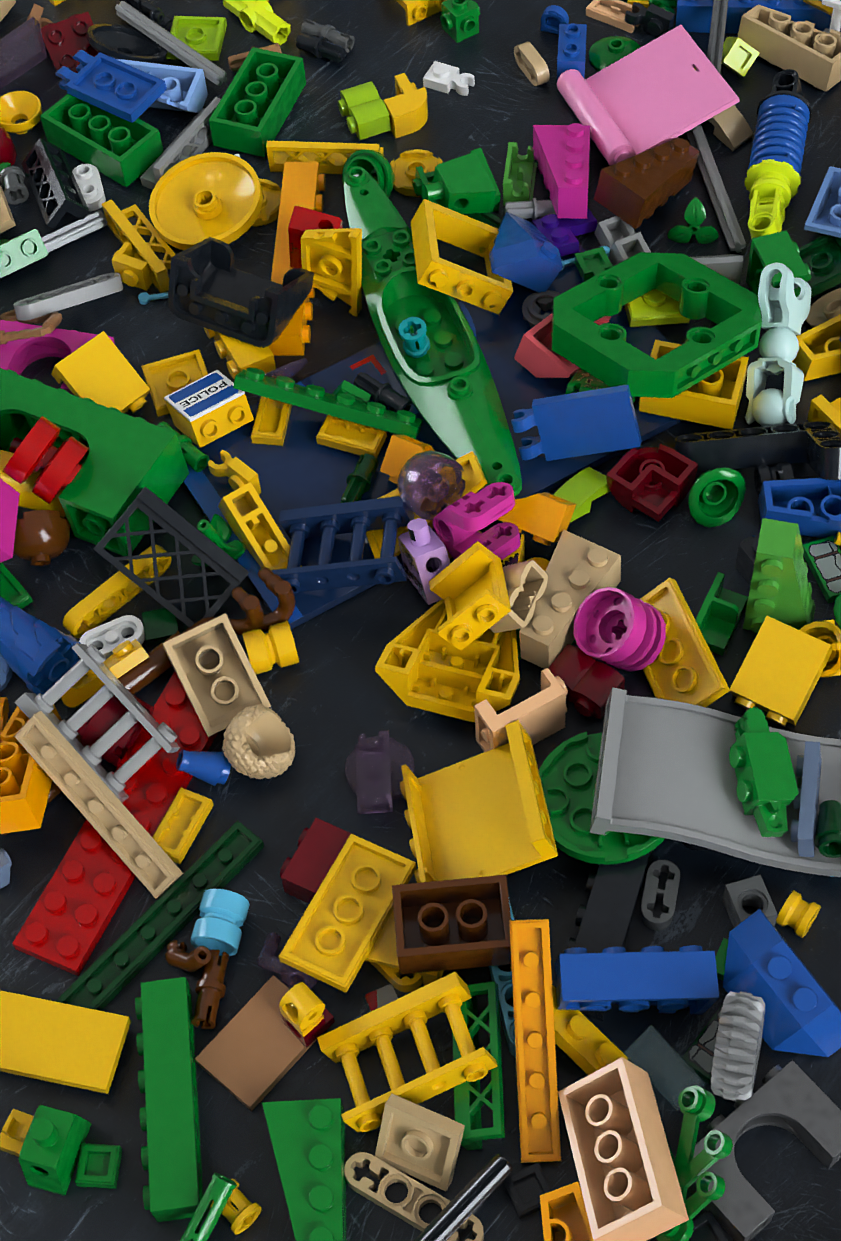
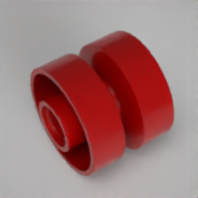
M42 416L16 449L3 472L19 484H22L34 472L38 473L42 469L33 485L32 493L50 504L59 491H63L83 467L79 463L89 448L72 436L67 438L59 448L55 447L54 443L60 434L61 428Z

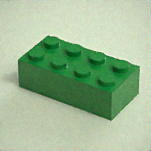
M252 47L209 119L213 146L265 157L267 154V141L275 140L306 85L303 58Z
M69 94L65 95L40 115L48 142L85 164L96 166L99 172L125 187H128L141 176L164 152L160 132L157 128L139 118L131 123Z

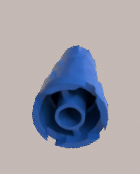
M0 596V654L11 669L26 683L27 688L36 695L39 693L44 694L80 660L72 647L76 643H81L72 635H66L60 630L49 626Z

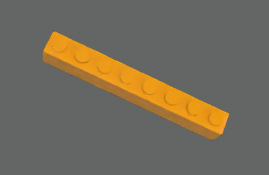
M284 162L271 275L272 282L282 285L284 275L290 269H293L290 267L288 226L294 206L323 212V194H320V191H325L326 181L325 174H320L319 162ZM313 286L311 292L279 338L268 346L274 356H304L305 343H310L311 329L310 325H307V321L313 319V304L309 302L310 298L315 297V288Z

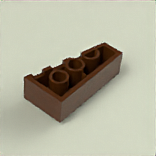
M678 137L601 170L594 200L631 227L637 229L641 226L644 218H650L658 206L662 207L667 203L670 195L674 196L691 181L700 151L692 147L688 141Z

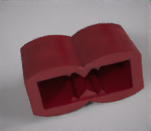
M567 644L548 667L554 677L559 676L564 681L568 690L566 701L572 702L575 709L585 717L592 716L601 720L605 715L606 703L612 688L625 690V678L619 672L602 662L596 661L581 649Z

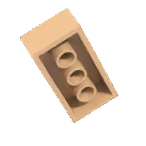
M621 1057L558 1091L594 1241H647L689 1220L648 1072Z

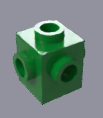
M446 0L441 3L442 15L440 16L442 29L456 43L479 33L480 8L474 0Z

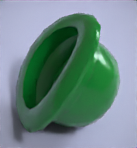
M716 468L702 473L695 480L689 494L688 505L692 517L698 524L707 528L721 526L730 521L738 512L744 500L746 492L745 479L738 471L731 468Z

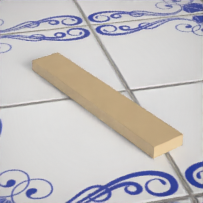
M42 711L35 713L14 737L155 899L161 896L183 872Z

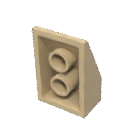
M226 613L163 643V648L208 737L226 729L230 721L237 716V713L243 711L246 707L253 705H262L266 708L271 707Z

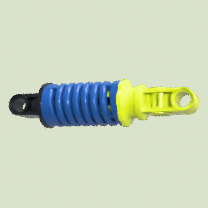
M792 69L780 71L774 76L771 93L761 99L757 108V123L750 163L747 170V178L744 181L746 190L750 192L748 227L751 238L781 232L782 224L785 220V208L789 205L791 198L798 193V186L801 184L800 172L812 109L809 102L803 97L799 75Z

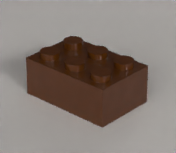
M506 875L392 885L397 958L400 974L511 964L509 926L511 914Z

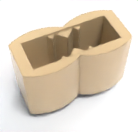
M534 560L503 567L511 611L489 628L493 633L524 628L531 621L535 611V601L543 595L548 582V574Z

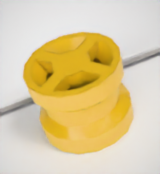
M794 890L781 908L776 923L781 926H790L794 929L797 936L803 938L816 919L821 906L815 902H806L802 899L801 894Z

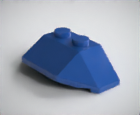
M759 908L729 932L723 988L727 993H740L742 991L752 993L753 996L762 997L766 1005L762 1038L772 1050L829 1057L841 1048V1010Z

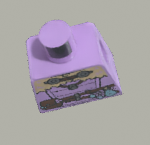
M417 518L407 524L408 532L400 534L398 541L404 571L427 604L430 605L442 600V598L430 590L429 581L450 564V560L444 543L427 524V521ZM432 567L433 572L427 571V568Z

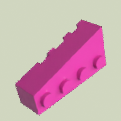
M579 123L570 125H533L534 159L538 161L539 172L543 174L546 189H549L550 200L557 218L587 219L590 125Z

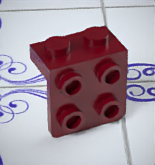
M88 11L82 14H74L65 20L50 23L38 29V42L43 51L47 50L56 72L62 66H65L71 71L78 73L76 67L80 62L74 60L73 56L79 50H83L93 57L98 54L86 38L88 28L94 25Z

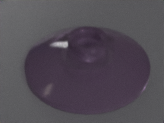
M303 358L266 373L265 376L292 378L304 368L308 360Z

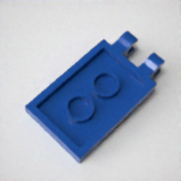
M79 50L73 56L74 60L80 62L76 67L78 73L71 71L65 66H62L55 73L56 76L63 79L58 85L61 89L66 90L67 94L131 123L141 116L167 90L164 80L101 52L93 57L87 52Z
M629 384L533 399L532 409L515 410L513 412L515 419L511 420L515 433L524 432L533 426H537L540 435L521 439L522 447H519V452L522 460H530L544 453L546 461L637 448L641 447L642 442Z

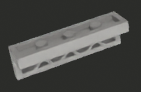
M215 97L206 108H202L140 177L142 186L153 190L159 179L171 167L184 159L202 154L213 142L209 119L219 104L220 98Z

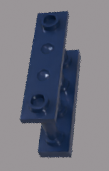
M404 496L280 510L279 523L291 539L287 568L271 571L279 575L284 581H288L294 594L305 591L372 584L387 585L393 582L407 581V574L397 557H394L397 529L407 526L411 520H414V513ZM384 529L380 558L362 560L366 532ZM353 533L349 562L331 563L335 536ZM322 536L318 565L300 567L305 539Z

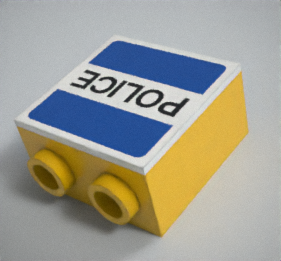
M218 370L164 397L174 426L192 439L199 448L253 421L254 418L245 392L234 389V383Z

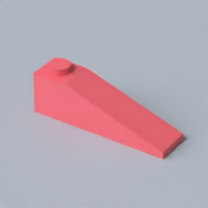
M551 313L523 335L514 359L536 378H569L580 367L552 350L553 313ZM603 316L594 321V323L598 325L608 323L612 316Z

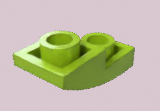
M587 467L564 483L553 495L576 504L570 521L572 522L589 513L592 501L610 492V489L607 485L606 475Z

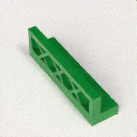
M495 981L468 985L472 998L463 1002L460 1007L475 1049H479L478 1031L482 1027L490 1034V1043L485 1049L496 1059L498 1067L489 1070L491 1071L492 1081L481 1094L480 1080L474 1082L466 1081L454 1087L455 1121L465 1125L461 1145L467 1151L482 1149V1140L505 1138L499 989ZM488 994L489 1005L478 1017L477 998L475 996ZM488 1019H489V1027L485 1024ZM452 1032L454 1061L461 1058V1054ZM491 1095H492V1103H490V1102L488 1101V1098H489ZM483 1104H486L493 1110V1127L482 1128L481 1107Z

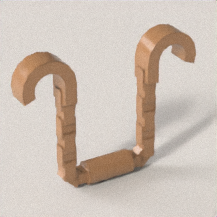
M15 309L2 313L0 320L19 321L26 324L43 323L40 328L6 333L5 330L0 331V345L17 339L42 337L48 333L50 334L61 323L63 319L62 314L57 311L31 320L21 321L17 319Z

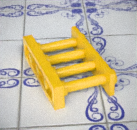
M456 972L448 974L317 1037L321 1052L335 1063L342 1062L356 1107L341 1114L343 1122L357 1133L360 1131H372L381 1125L385 1103L391 1094L419 1104L466 1081L474 1082L480 1080L488 1074L489 1070L498 1067L496 1059L484 1047L475 1049L460 1009L462 1003L471 999L472 996L468 985ZM443 1012L446 1013L461 1058L440 1067L426 1023L428 1019ZM406 1029H411L426 1074L405 1084L391 1040L394 1035ZM374 1045L377 1047L391 1091L370 1100L356 1057L360 1051Z

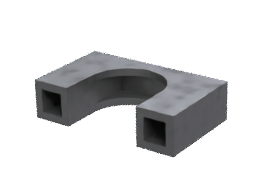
M793 1060L783 1069L779 1065L773 1067L762 1079L764 1085L755 1093L752 1092V1096L746 1101L737 1100L733 1105L736 1108L735 1111L727 1118L722 1114L719 1115L705 1129L707 1134L712 1130L721 1131L730 1136L733 1142L731 1153L726 1158L717 1160L707 1170L721 1176L725 1181L726 1187L723 1196L718 1200H712L705 1209L712 1212L717 1222L734 1241H750L771 1222L775 1212L744 1178L737 1166L734 1145L742 1134L758 1126H777L794 1134L827 1169L832 1167L841 1158V1110ZM705 1137L695 1144L693 1159L704 1149ZM721 1139L716 1143V1150L720 1147ZM697 1180L688 1187L692 1194L697 1192ZM711 1181L709 1184L708 1192L713 1188L714 1181Z

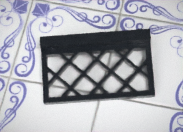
M146 487L142 489L137 498L94 548L98 554L188 627L195 623L186 616L185 602L204 600L206 615L202 619L213 617L232 594V590L238 587L249 574V571ZM137 508L149 517L150 530L130 532L129 517ZM153 521L163 529L154 530ZM125 523L126 533H117ZM169 533L175 538L176 552L156 553L154 534ZM150 535L152 554L132 556L130 536ZM127 537L128 556L113 557L103 548L112 538ZM179 542L189 551H180ZM195 554L201 560L202 573L182 575L180 555ZM176 556L178 575L158 577L156 558ZM153 558L154 578L140 579L134 574L133 560ZM129 560L130 570L119 561ZM205 564H207L215 572L206 573ZM220 575L230 583V586L222 595L208 596L206 576ZM202 577L204 596L184 598L182 579ZM179 579L181 599L166 600L160 595L159 581ZM155 581L156 591L145 582ZM218 599L209 610L208 600ZM171 603H181L182 612Z

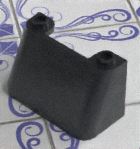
M208 237L171 258L168 306L176 317L262 348L271 345L279 338L311 292L314 273L302 268L290 269L284 275L282 285L233 268L234 254L230 246L212 237Z

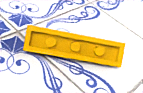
M267 141L266 144L270 172H283L284 162H319L320 173L342 174L347 159L356 151L373 150L384 156V149L380 147V144Z
M112 199L102 203L109 228L122 244L125 241L132 243L135 258L148 262L152 283L160 293L168 291L170 278L167 269H171V258L176 255L174 251L159 236L154 226L136 204L121 211ZM135 216L138 220L136 225H132L128 219ZM141 235L151 236L149 243L145 242ZM154 252L165 253L163 260H160Z

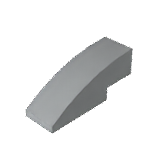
M618 216L598 223L594 234L601 246H608L611 251L608 258L614 266L640 252L651 253L641 232L635 233L633 227Z

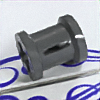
M15 166L6 167L0 172V183L5 188L3 192L7 202L17 205L24 203L28 199L29 192L23 183L25 180L24 172Z

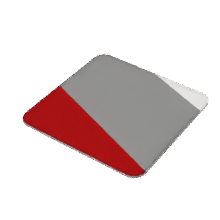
M391 984L365 995L371 1011L398 999Z

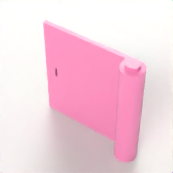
M682 25L675 27L587 79H584L578 70L570 69L563 72L556 83L557 89L582 125H590V137L610 166L671 141L740 102L736 93Z

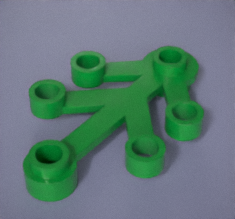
M697 1085L683 1089L679 1095L678 1104L684 1116L676 1158L670 1149L689 1220L657 1235L658 1241H688L694 1229L692 1219L712 1200L720 1199L725 1192L724 1179L707 1170L717 1160L726 1158L731 1153L733 1142L730 1136L718 1130L710 1131L704 1139V1149L693 1159L699 1122L709 1119L716 1105L713 1094ZM721 1139L720 1147L716 1150V1143ZM697 1180V1192L686 1200L688 1187ZM711 1181H714L713 1188L708 1192L709 1184Z

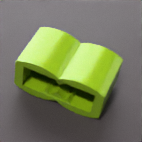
M372 81L340 91L341 100H338L339 111L342 117L347 116V125L351 134L355 133L358 139L362 140L391 131L389 112Z

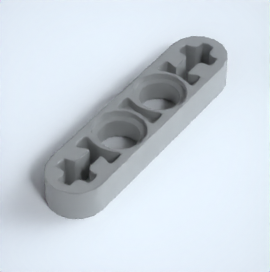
M107 273L17 301L13 304L16 317L21 321L31 320L123 290L120 273Z

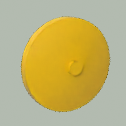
M221 152L198 154L177 163L159 179L150 196L149 214L159 236L175 248L186 250L208 237L230 244L246 233L256 221L263 204V190L255 170L240 157Z

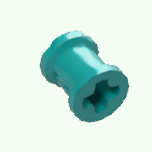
M409 317L403 320L399 326V335L404 340L403 350L406 355L413 358L426 355L431 347L430 340L426 335V324L421 318ZM410 326H413L414 333H412V334H411ZM415 342H418L419 349L416 348Z

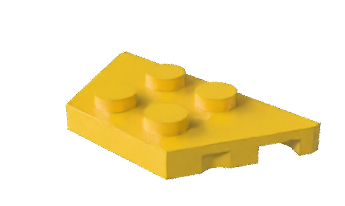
M362 229L305 230L301 237L302 269L314 273L312 286L322 291L332 301L336 297L340 298L351 306L349 313L358 316L362 309Z

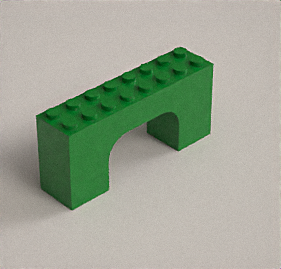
M0 368V450L9 452L11 442L15 437L24 440L42 416L61 428L60 434L54 443L55 447L59 448L67 438L72 436L89 448L79 463L82 465V468L58 497L75 537L97 545L144 487L168 504L189 475L177 433L172 429L148 423L141 417L129 416L121 413L116 408L99 405L89 398H80L62 388L56 389L43 384L37 379H29L17 374L13 370ZM137 508L129 517L130 532L148 531L150 528L149 517ZM125 523L117 533H126ZM144 535L130 536L132 552ZM127 537L112 538L104 548L122 556H128Z

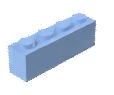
M116 59L165 81L167 90L150 107L199 113L203 108L208 96L203 69Z

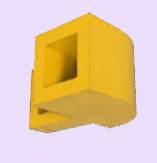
M405 73L394 76L396 96L384 99V104L390 115L391 132L395 139L420 130L428 120L427 90L425 87L417 89L415 83H410Z

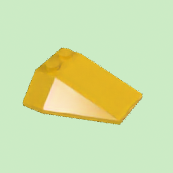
M442 599L390 641L375 666V672L407 706L475 722L474 705L487 699L496 712L509 706L520 680L516 629L493 633L488 629L460 651L438 635V627L447 621L445 601Z

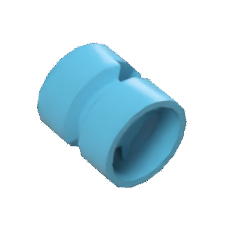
M205 890L199 907V916L202 918L197 919L190 939L191 944L195 948L204 946L209 950H220L219 956L222 955L223 951L229 954V956L235 955L242 936V931L239 927L243 926L250 906L249 901L244 896L229 890Z

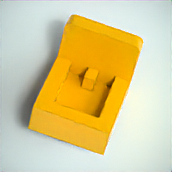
M125 241L112 257L111 261L114 272L120 273L122 282L128 286L147 291L152 284L148 262L135 258L132 243Z

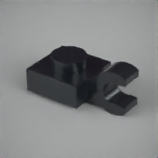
M634 2L632 12L626 11V23L630 25L644 24L643 31L655 37H660L673 29L675 14L654 4L645 8L642 4Z

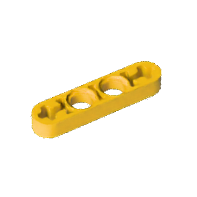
M155 545L156 553H167L160 545ZM152 546L147 548L140 555L152 554ZM171 556L156 558L158 577L169 568L172 561ZM153 558L133 560L134 574L140 579L154 578ZM128 563L125 567H127L130 570V566ZM118 571L72 607L63 619V626L75 638H81L85 632L99 626L143 589L122 572Z

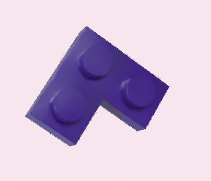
M589 208L587 219L557 218L556 214H548L540 219L532 220L533 225L559 249L560 257L579 252V241L575 236L593 232L597 228V219Z

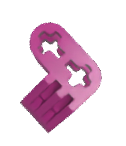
M496 482L486 486L476 494L470 491L433 518V528L454 560L477 541L501 560L520 547L519 529L513 523H498L482 534L477 532L514 508L515 497L513 487L505 482Z

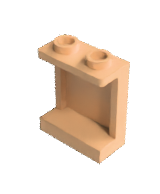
M546 668L541 671V692L497 715L487 699L474 705L476 741L482 750L487 752L509 743L505 725L519 720L532 739L533 745L565 728V713L567 712L566 695L568 690L564 681L559 676L554 677L551 671Z

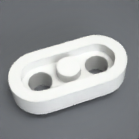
M91 164L77 166L73 169L72 173L89 211H96L102 208V203L106 202V197L98 168Z
M125 615L88 630L81 636L79 642L87 646L92 644L96 648L102 647L99 651L107 659L113 655V649L124 641L129 640L132 642L137 639L142 645L145 640L144 626L139 618ZM133 634V636L125 638L127 635Z

